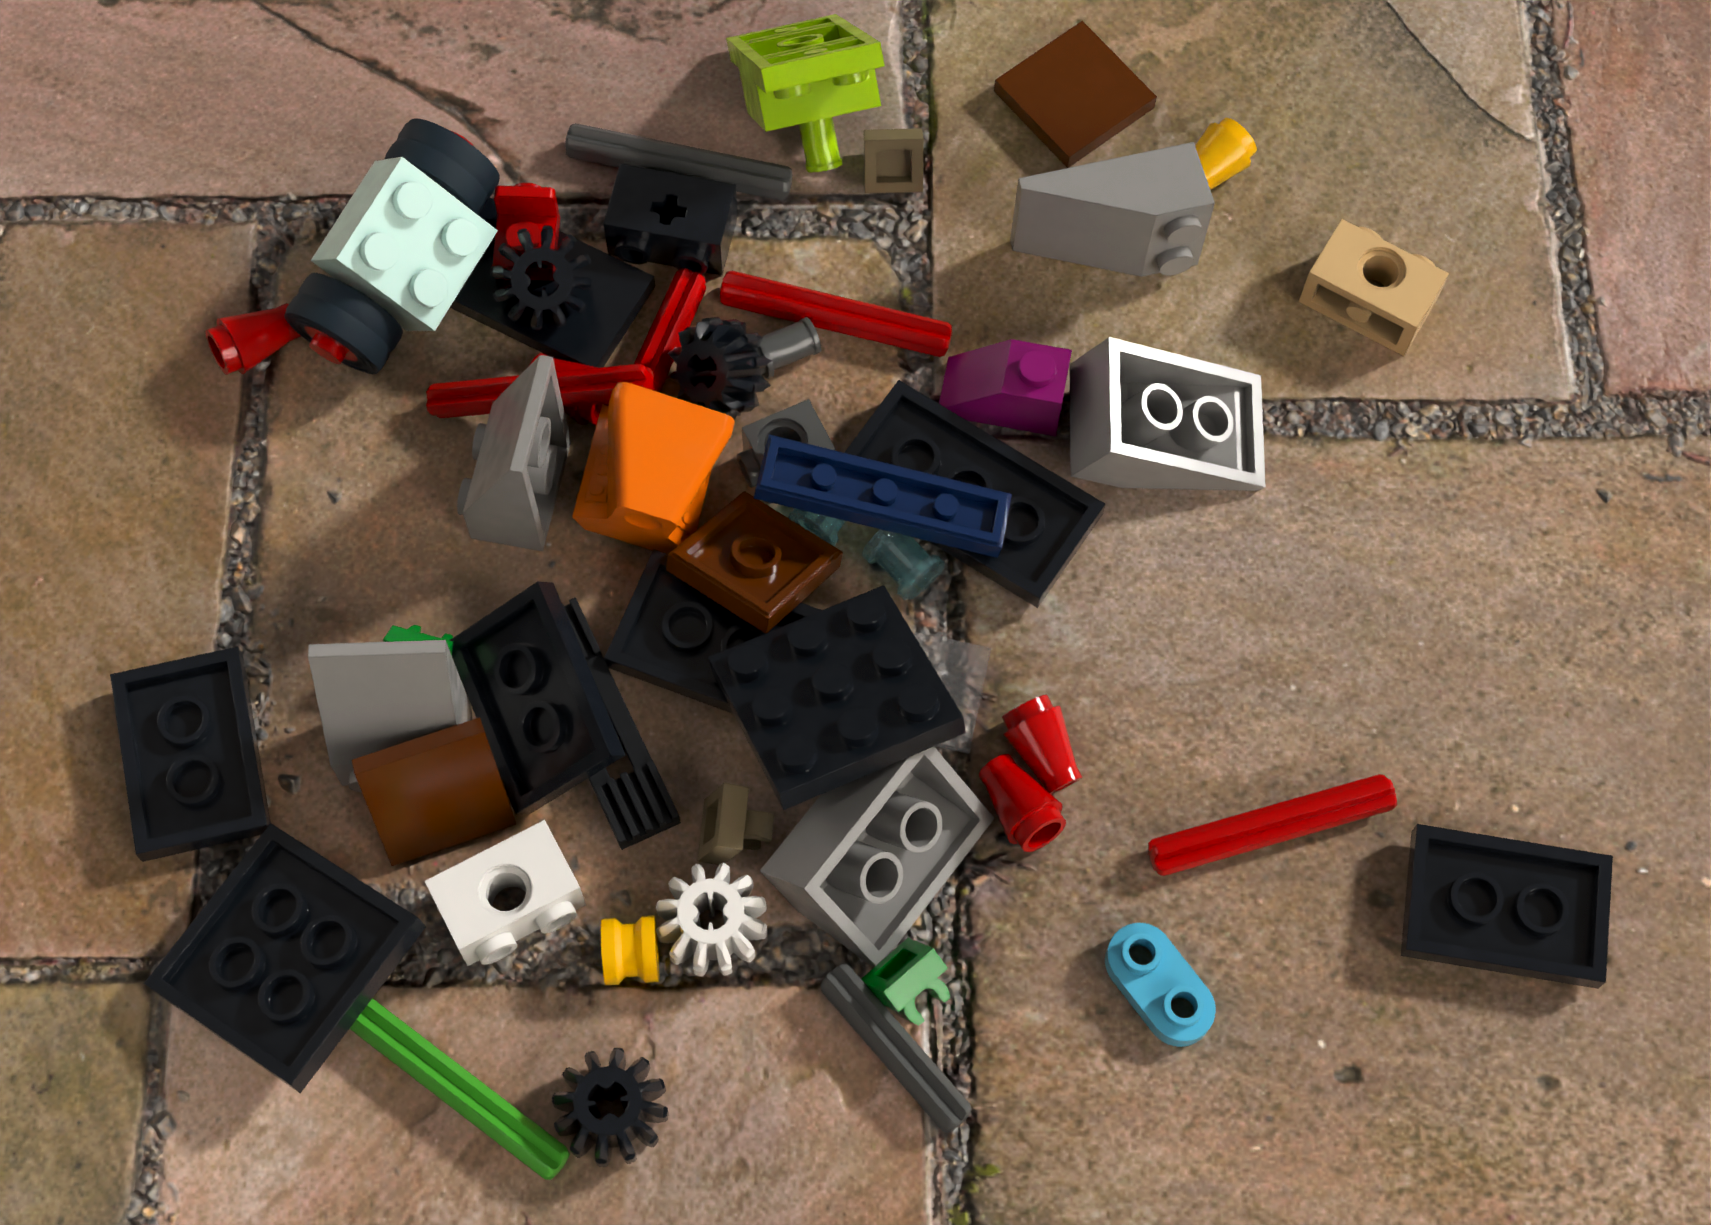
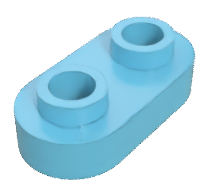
M1146 923L1126 925L1114 934L1105 954L1107 973L1152 1033L1159 1040L1171 1046L1184 1047L1200 1041L1214 1022L1216 1014L1215 1001L1210 990L1169 938L1157 927ZM1137 945L1146 947L1152 954V962L1145 965L1135 963L1129 955V949ZM1176 998L1188 1000L1193 1006L1194 1015L1189 1018L1178 1017L1171 1009V1001Z

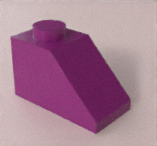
M1010 339L950 356L947 361L939 404L967 421L1056 437L1072 350Z

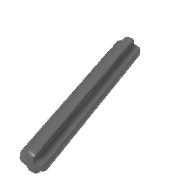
M577 123L569 127L565 140L566 155L570 158L614 167L625 164L736 184L737 192L781 201L787 199L792 185V169L788 166Z

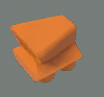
M620 382L616 384L611 394L609 406L604 404L601 406L596 429L591 439V447L580 489L576 495V504L572 518L585 530L652 551L655 549L669 554L697 531L711 471L732 436L734 419L727 414L632 383Z

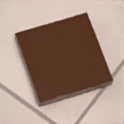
M1083 21L998 77L994 85V92L1067 168L1154 109L1157 96Z
M743 491L668 554L666 570L766 634L840 568L843 552L762 501L754 499V496Z
M480 717L351 760L356 779L391 866L517 824Z

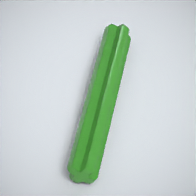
M373 998L350 1027V1030L545 1180L554 1178L566 1164L570 1153L564 1144Z

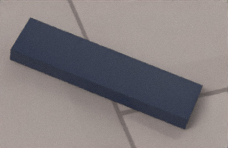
M769 434L753 498L998 558L1003 545L1012 494Z

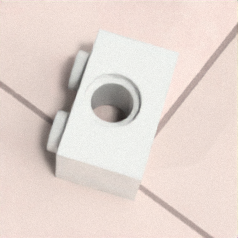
M545 820L425 880L467 966L479 960L481 964L486 965L503 959L517 948L516 941L539 929L545 934L566 926L576 918L577 913L575 910L586 905L581 888ZM518 887L526 891L523 902L513 910L500 911L492 907L495 896L505 888Z

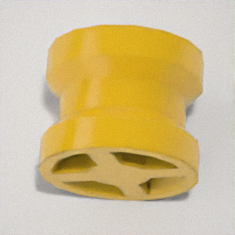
M655 915L641 916L636 923L622 924L616 918L601 919V956L605 986L619 985L625 977H639L645 983L659 982V949Z

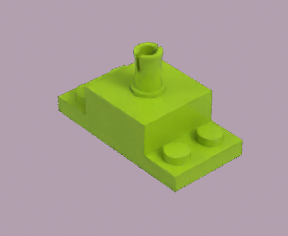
M837 14L726 38L730 61L739 68L747 112L765 132L799 125L807 172H822L843 165L842 158L839 155L833 117L881 106L875 73L876 68L885 67L881 42Z

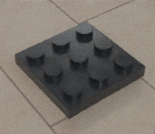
M884 585L708 657L712 673L783 810L966 733L962 713Z
M270 823L144 984L301 1094L426 926L418 917Z

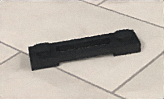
M575 597L569 600L570 604L563 605L615 731L633 767V772L629 774L627 772L621 773L620 778L616 780L613 777L610 778L606 768L588 778L621 850L680 824V816L654 761L650 757Z

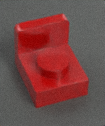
M533 183L496 186L494 201L498 214L496 226L498 231L495 236L492 266L500 265L513 268L515 263L503 257L498 248L502 243L511 245L521 255L525 250L518 239L517 232L523 228L529 231L533 246L536 247L541 246L543 226H552L553 238L550 247L557 250L560 215L555 189L541 187ZM536 261L527 267L526 272L531 276V280L555 281L553 273L556 267L548 261H542V267L539 268Z

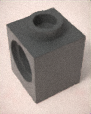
M807 399L742 427L743 451L736 456L747 484L750 488H753L757 485L769 434L835 451L836 449L810 400Z

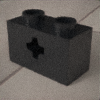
M620 164L603 223L608 254L617 256L631 264L640 265L651 262L673 266L678 270L686 268L701 275L711 273L723 276L738 217L736 184Z

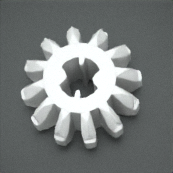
M724 862L717 867L714 879H706L702 865L695 864L691 868L693 884L689 886L682 879L672 877L668 885L675 899H664L657 902V915L667 920L656 929L658 940L661 943H674L669 955L670 960L675 965L685 962L694 954L693 971L695 975L704 976L708 970L709 960H718L720 972L722 975L728 976L732 973L730 955L734 953L740 959L751 962L755 958V949L748 940L766 938L767 925L761 920L756 919L766 912V901L764 897L749 896L753 889V879L749 875L741 876L729 884L730 867ZM710 910L711 916L714 917L715 910H721L723 912L724 925L714 930L713 924L710 922L708 930H704L701 928L699 915L704 911Z

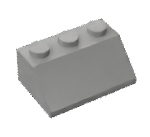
M932 747L821 794L762 867L760 872L799 913L869 965L875 967L893 951L988 828L994 817L938 750Z

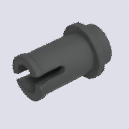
M808 317L761 336L763 339L757 353L759 356H765L772 360L766 367L761 368V375L766 379L772 378L775 374L774 370L809 355H816L822 351L818 333Z

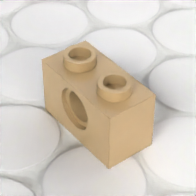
M1341 219L1310 270L1299 302L1405 356L1435 305L1449 273L1436 267L1428 258L1419 254H1410L1383 240L1375 231L1366 227H1357ZM1367 280H1376L1385 287L1374 286Z

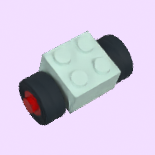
M414 118L407 122L399 133L397 141L392 144L386 153L385 159L374 161L311 259L314 264L332 277L320 273H311L299 288L298 294L286 308L284 317L289 325L310 342L309 347L323 358L338 365L343 363L368 374H377L383 368L390 353L400 341L403 329L406 331H435L498 231L479 216L487 199L492 195L500 180V175L495 166L471 142L458 133L424 119Z

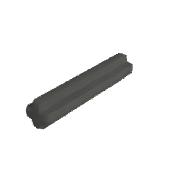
M841 964L828 973L821 982L822 993L936 1125L946 1133L955 1130L971 1113L970 1103L849 965Z

